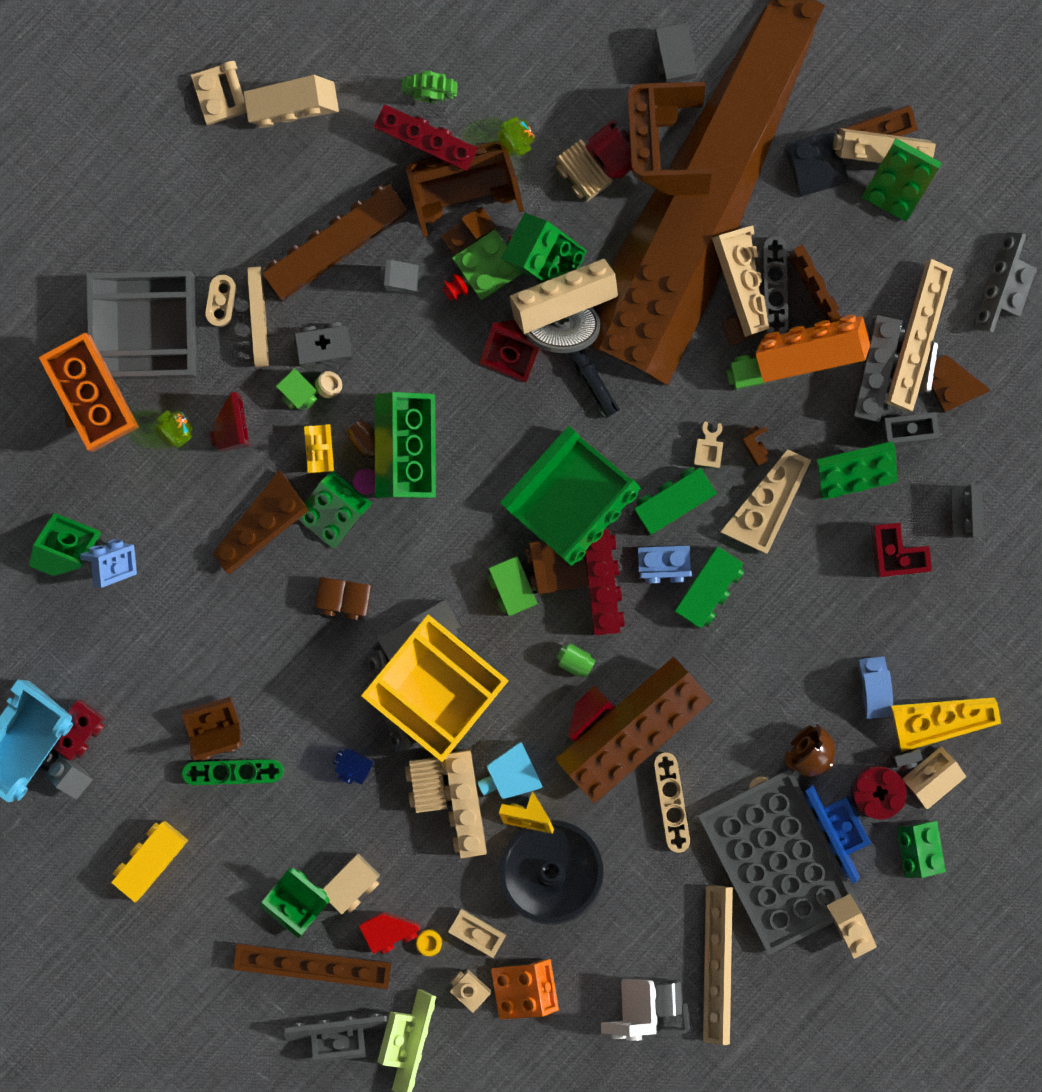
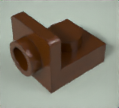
M757 425L744 432L746 437L741 440L756 467L768 461L765 457L768 455L764 444L761 441L757 443L755 440L756 437L768 430L765 426L759 429Z

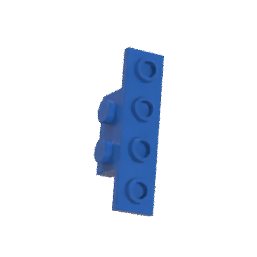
M811 784L805 790L807 793L804 795L810 809H815L818 815L816 821L821 831L827 832L830 841H828L829 847L834 855L838 854L842 862L840 868L846 879L850 878L854 884L858 881L860 875L849 854L870 845L871 841L848 796L824 807L814 785Z

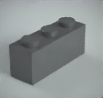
M446 600L377 639L389 660L427 614L454 636L459 634L456 629L461 626Z

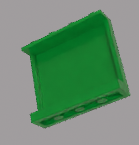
M568 425L503 498L500 504L572 566L584 557L586 550L592 543L597 542L602 537L604 529L619 518L621 510L628 503L635 500L641 488L635 480L630 479Z

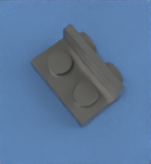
M982 484L951 487L953 538L984 537Z

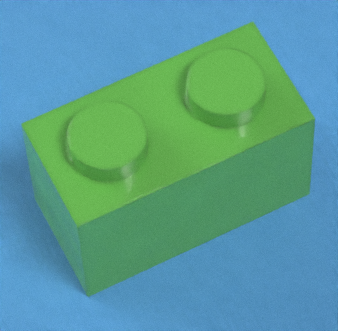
M518 556L489 568L491 573L486 576L491 588H497L501 597L496 600L502 613L507 612L511 616L538 604Z

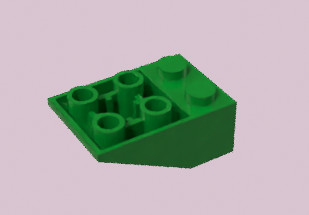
M524 212L501 259L537 282L543 283L578 269L583 262L587 250L547 220Z

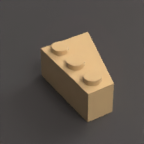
M316 75L244 91L248 122L258 125L259 128L271 127L277 122H293L301 118L339 112L334 82Z

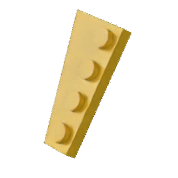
M995 698L891 706L901 752L1001 724L998 703Z

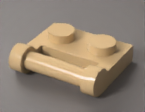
M229 61L220 66L191 75L207 126L247 113L245 99L236 74L237 66L235 61ZM225 74L236 105L232 108L228 107L219 76Z

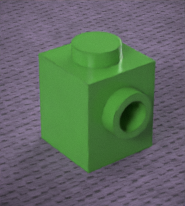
M750 355L734 358L735 362L729 365L730 370H726L728 384L734 386V391L767 383H763L757 358L750 359Z
M295 368L276 386L284 394L281 399L291 409L296 406L299 410L303 407L307 410L317 400L315 397L318 394L317 390Z

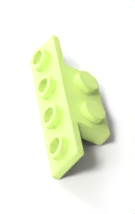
M417 990L412 1014L390 1011L377 1062L386 1066L398 1067L392 1087L394 1092H412L415 1085V1077L421 1061V1053L428 1034V1026L436 996L423 990Z

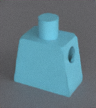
M522 741L489 763L487 768L490 776L477 782L484 796L498 789L502 799L543 787Z

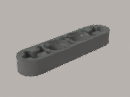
M772 236L766 240L762 249L763 296L768 325L774 321V314L769 315L768 310L773 312L783 310V314H778V322L783 323V327L779 328L778 332L784 334L788 329L787 246L784 239L779 236ZM773 242H776L777 246L782 248V250L777 252V260L782 259V263H767V259H773L772 250H768V247ZM778 267L781 269L782 278L779 281H772L768 277V270L770 268ZM775 292L781 294L783 298V303L778 307L772 306L768 300L769 295ZM769 327L765 331L768 334L774 332V328Z

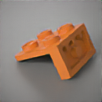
M542 959L528 965L503 966L491 969L499 1019L543 1017L559 1010L551 959Z

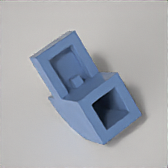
M885 657L859 659L858 666L863 684L862 699L866 718L893 716L891 706H893L892 683Z

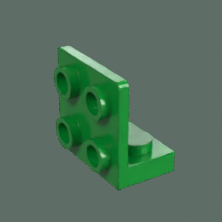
M332 471L318 484L304 503L309 511L298 520L330 547L335 549L355 522L369 509L372 502Z

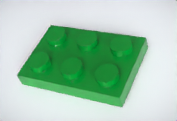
M895 138L861 198L907 222L942 162Z
M893 441L817 459L819 491L822 500L896 483V448Z

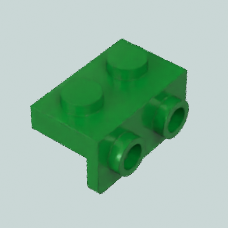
M937 821L897 827L898 842L903 861L902 866L906 878H924L946 872Z

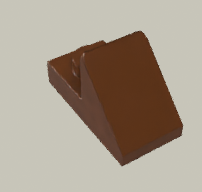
M481 207L462 217L461 222L444 233L441 238L453 255L456 256L494 229H497V226L484 208Z

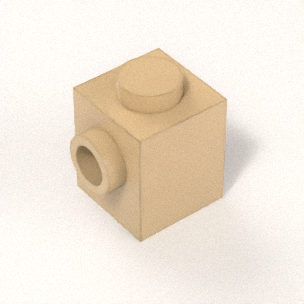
M469 969L464 974L460 971L450 982L453 985L450 992L472 1013L491 994V990Z

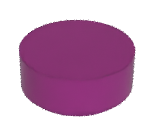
M371 469L359 470L353 478L354 488L364 495L374 493L375 472Z

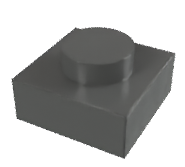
M919 749L892 755L894 766H901L902 770L916 767L917 761L923 760Z

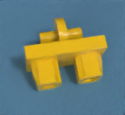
M331 425L304 426L308 473L334 471Z

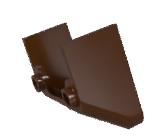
M705 82L636 84L628 92L632 174L638 180L665 195L709 194L711 169L661 170L658 127H668L677 121L678 108L703 107Z
M491 141L476 145L477 152L467 171L434 156L414 161L406 167L423 237L428 236L425 223H433L439 220L443 215L442 207L492 195L495 201L502 204L515 200L519 212L524 211L517 177L505 142Z

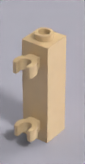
M840 128L839 134H836L834 137L833 149L836 150L835 154L841 158L881 163L895 138L932 158L936 144L930 140Z

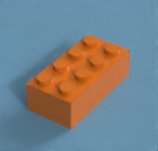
M847 315L840 318V321L833 323L825 320L816 323L815 327L805 329L804 326H798L784 334L779 332L768 333L762 338L755 354L763 383L865 361L870 348V342L863 316Z
M83 333L39 357L88 451L94 452L139 428L91 335Z

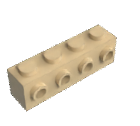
M601 259L510 296L514 320L522 332L526 334L618 297L616 276L606 260Z
M471 749L451 752L441 762L443 776L448 775L449 785L445 786L447 801H452L453 811L449 812L451 827L456 826L457 837H453L455 853L460 852L461 858L486 855L487 849Z

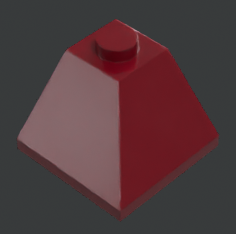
M515 320L496 322L491 327L479 364L527 383L541 348L528 340Z
M238 392L230 393L213 423L214 431H210L212 447L216 446L219 452L250 447L243 400Z
M595 686L575 703L568 733L569 737L575 742L615 708L613 703Z

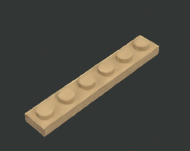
M933 259L927 260L886 401L887 404L905 412H912L914 409L953 268Z
M709 885L706 886L703 1042L728 1045L730 1044L733 887Z

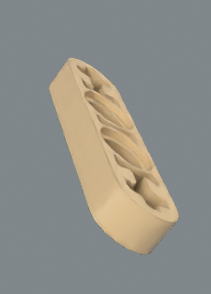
M248 267L255 367L269 366L262 267Z
M662 752L655 757L654 770L666 843L671 851L681 853L689 847L690 836L678 762L673 754ZM667 756L669 761H673V765L669 766L670 775L675 773L676 778L667 777L660 780V775L665 776L664 768L658 766V763L663 760L662 757ZM667 782H673L677 786V792L672 797H667L663 794L662 788ZM670 808H678L681 811L679 821L670 822L667 819V811ZM683 824L684 829H679V835L685 838V842H682L681 847L677 848L676 844H671V840L675 839L674 830L668 831V826L678 827Z

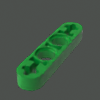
M276 759L194 761L185 765L182 771L183 779L189 785L274 783L284 775V767ZM257 763H261L260 769H267L270 767V764H274V768H279V773H276L274 778H270L268 773L260 774L262 779H257ZM244 764H248L253 768V776L250 779H244L239 774V769ZM205 765H210L208 770L210 781L205 780L206 775L198 776L196 781L193 780L192 776H188V771L192 770L193 766H196L198 771H205ZM217 765H223L227 769V777L223 780L216 779L213 774V770Z

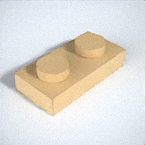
M462 908L448 931L450 934L494 958L506 937L505 933Z

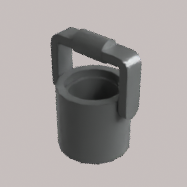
M655 981L656 1016L666 1017L683 1013L685 1027H663L656 1029V1034L649 1035L670 1038L677 1037L678 1034H686L690 1029L688 1005L687 1003L683 1004L681 981Z

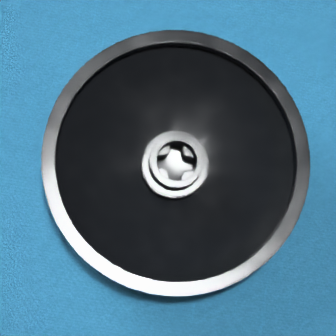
M550 820L554 828L553 834L524 828L511 839L501 858L499 876L505 897L520 915L539 924L558 925L575 920L588 911L595 903L603 885L604 866L598 847L586 832L573 824Z

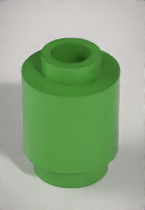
M569 643L568 647L562 645L555 658L560 661L559 667L577 677L581 675L587 678L596 661L591 658V654Z

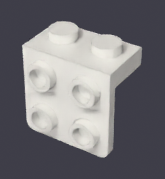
M623 979L621 982L623 1021L601 1023V1033L612 1034V1039H626L628 1041L642 1040V1035L656 1034V989L652 980Z

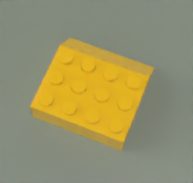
M427 614L361 696L438 760L443 762L509 680Z

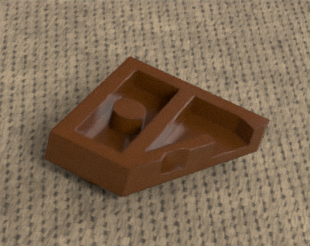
M944 355L936 359L931 388L943 413L990 391L986 385L949 356Z

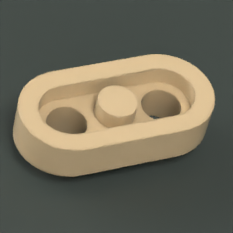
M227 275L216 276L212 279L209 287L205 314L207 320L216 327L227 325L233 315L237 288L233 279ZM223 284L228 285L226 293H220L219 291L220 286ZM217 310L224 311V316L220 319L215 317Z

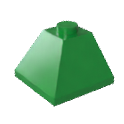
M53 513L33 545L29 566L52 576L80 569L85 560H81L80 554L88 552L90 547L95 546L101 536V531Z

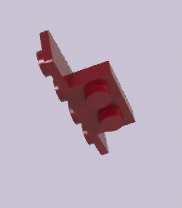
M388 105L383 106L374 124L375 129L464 171L469 169L477 152V147L452 136V132L442 127L437 129L419 116L414 118Z

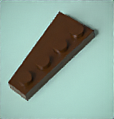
M802 244L793 249L788 257L825 320H829L830 323L840 321L839 306L832 296L830 297L826 284L821 275L818 274L805 247Z
M280 470L213 552V555L227 574L230 575L309 511L283 472Z

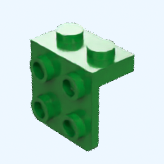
M290 867L260 903L259 907L299 939L329 903L330 899L322 888L314 886L309 882L301 871Z

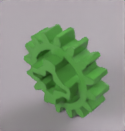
M423 71L422 73H415L412 76L402 78L401 92L406 93V96H413L415 101L436 104L439 101L444 102L446 98L453 99V97H457L458 84L453 79H446L445 74Z

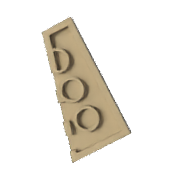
M753 225L712 238L745 337L769 329L765 299L759 291L762 279L761 273L756 271L755 258L758 257L757 247L752 245Z
M787 449L720 533L768 554L811 460Z

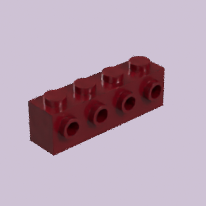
M609 529L604 530L602 537L597 542L592 543L585 553L594 636L621 633L620 627H625L623 612H618L617 602L622 601L621 586L615 585V576L619 575L618 560H613L612 550H616L615 534L610 535Z

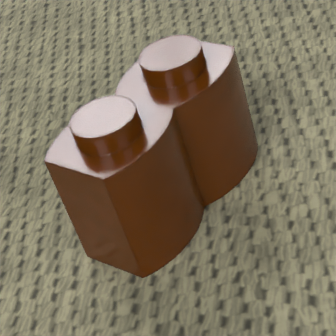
M320 577L315 608L321 609L320 614L335 616L336 611L346 613L345 618L361 620L362 615L368 616L372 585Z

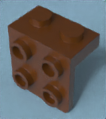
M543 541L529 543L530 549H525L528 565L533 564L535 574L530 575L532 590L538 589L539 595L584 587L588 584L584 557L571 566Z
M231 696L181 711V716L190 739V757L193 761L207 760L213 755L223 752L230 753L242 745L241 724Z

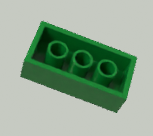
M404 392L375 394V498H436L435 394Z

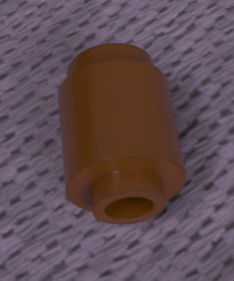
M360 419L346 433L349 435V441L363 458L367 455L372 458L375 456V430L368 422L365 423Z

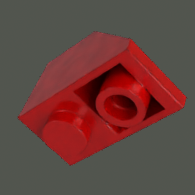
M384 911L359 925L372 953L374 954L379 951L381 955L394 949L393 944L400 940L406 943L418 936L416 932L420 931L421 928L418 922Z

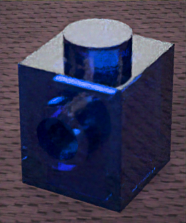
M346 747L344 752L338 751L333 761V764L336 765L334 771L339 773L338 779L348 784H352L355 781L363 785L375 760Z

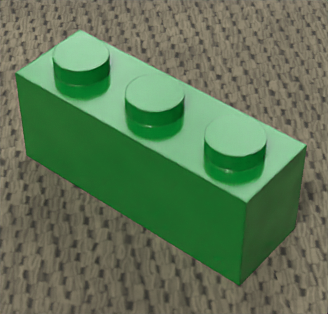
M693 467L680 474L682 479L675 484L671 480L658 488L660 493L651 498L647 494L636 501L638 507L633 510L649 535L657 532L717 494L701 467L696 471Z
M717 546L674 612L700 629L703 625L708 627L716 615L712 612L718 603L723 605L730 592L727 589L731 582L737 583L743 575L744 570L741 567L744 563Z

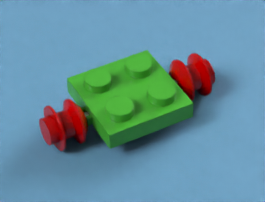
M496 229L453 257L454 262L464 276L461 278L459 275L452 274L453 281L450 283L443 280L445 286L441 289L449 301L455 299L458 302L457 296L461 293L467 296V286L470 285L482 302L524 274L501 259L507 246Z

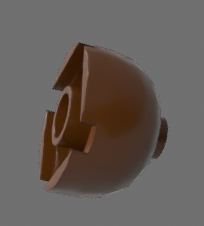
M816 724L815 728L809 725L793 738L790 744L795 746L790 753L786 750L784 759L785 764L794 772L802 776L813 777L831 769L834 764L836 745L830 734L820 725Z

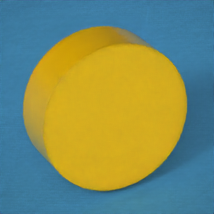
M431 929L422 931L416 940L417 950L424 956L436 955L442 946L441 936L438 932Z

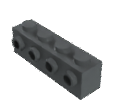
M880 315L873 318L869 335L870 348L866 360L863 361L851 419L877 424L881 418H885L888 404L884 403L886 393L889 394L893 380L890 378L892 368L896 369L899 359V353H895L897 343H902L905 328H901V320Z

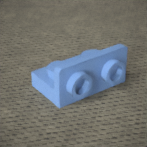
M121 539L109 540L105 546H93L89 548L88 552L80 554L81 560L91 561L94 587L102 588L137 574L134 544L123 543Z
M690 546L638 548L639 579H645V584L660 583V578H670L671 583L686 582V577L692 576Z

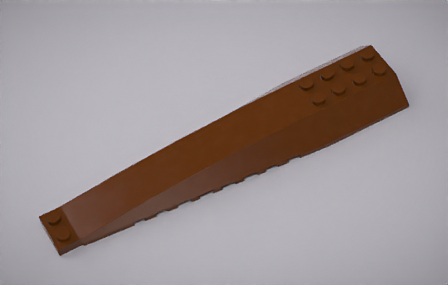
M770 0L768 6L763 9L667 169H711L709 194L665 195L655 189L611 266L616 276L618 297L592 307L600 319V332L597 339L588 346L589 348L597 352L600 350L645 372L644 375L668 386L714 292L722 271L712 238L738 230L815 33L814 27L825 7L824 4L816 0Z

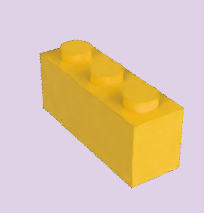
M163 821L160 825L156 822L146 833L149 836L143 845L139 842L129 853L132 856L131 860L127 864L122 862L113 872L115 879L111 883L134 902H137L189 841L166 821Z

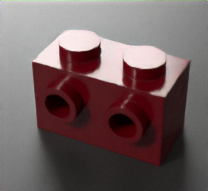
M82 699L77 700L68 711L72 716V728L65 736L61 735L53 747L70 761L76 757L80 759L89 748L87 742L92 736L96 738L105 727L102 723L106 718Z

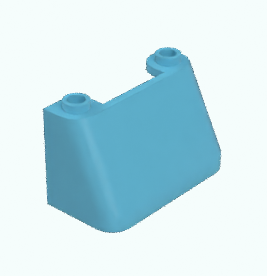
M19 679L11 688V691L15 693V697H9L7 700L9 704L0 716V797L6 802L22 799L28 790L26 785L61 735L65 736L73 726L71 722L72 716L30 681Z

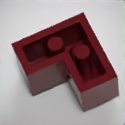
M901 522L871 526L876 578L932 572L930 546L903 548Z

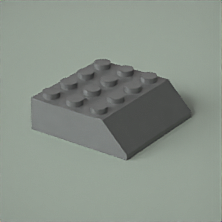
M191 271L87 273L88 334L91 335L113 379L197 378L195 275Z

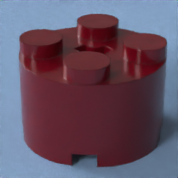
M612 119L588 139L589 143L585 146L594 158L597 156L604 163L601 165V168L609 178L622 179L632 171L630 136L624 129L619 132L616 128L619 123Z
M877 765L862 769L855 777L850 791L855 807L873 819H888L896 815L904 807L907 794L905 783L899 774L889 768ZM877 786L884 789L881 798L873 796Z

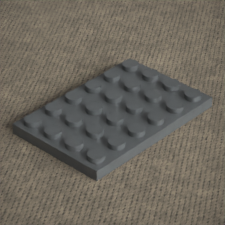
M790 768L698 814L768 955L833 923L834 920L827 905L848 894H851L858 908L861 909Z

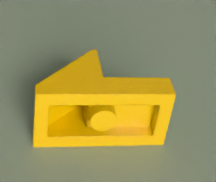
M533 791L526 809L514 803L511 805H501L499 815L504 824L553 834L554 828Z

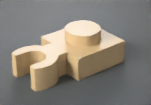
M705 421L702 425L705 440L697 439L694 465L720 468L723 442L716 441V437L722 432V424L718 423L716 432L711 433L707 429L708 422Z

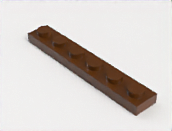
M237 943L233 970L388 989L392 962Z

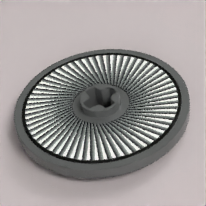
M591 307L528 332L525 336L535 346L546 351L555 353L576 352L590 346L597 339L600 332V319L596 311Z

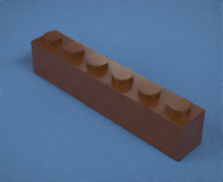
M390 184L386 187L384 185L379 186L371 192V198L365 202L359 200L350 207L351 212L343 217L341 214L336 216L328 223L330 225L322 232L320 229L316 230L307 237L308 242L302 246L299 244L293 246L286 252L288 256L280 261L275 259L265 266L266 271L263 272V275L282 302L409 214L408 209Z

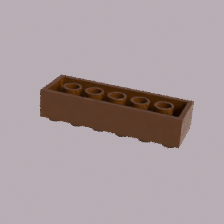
M673 656L559 755L556 760L595 804L708 706L712 700L691 674Z

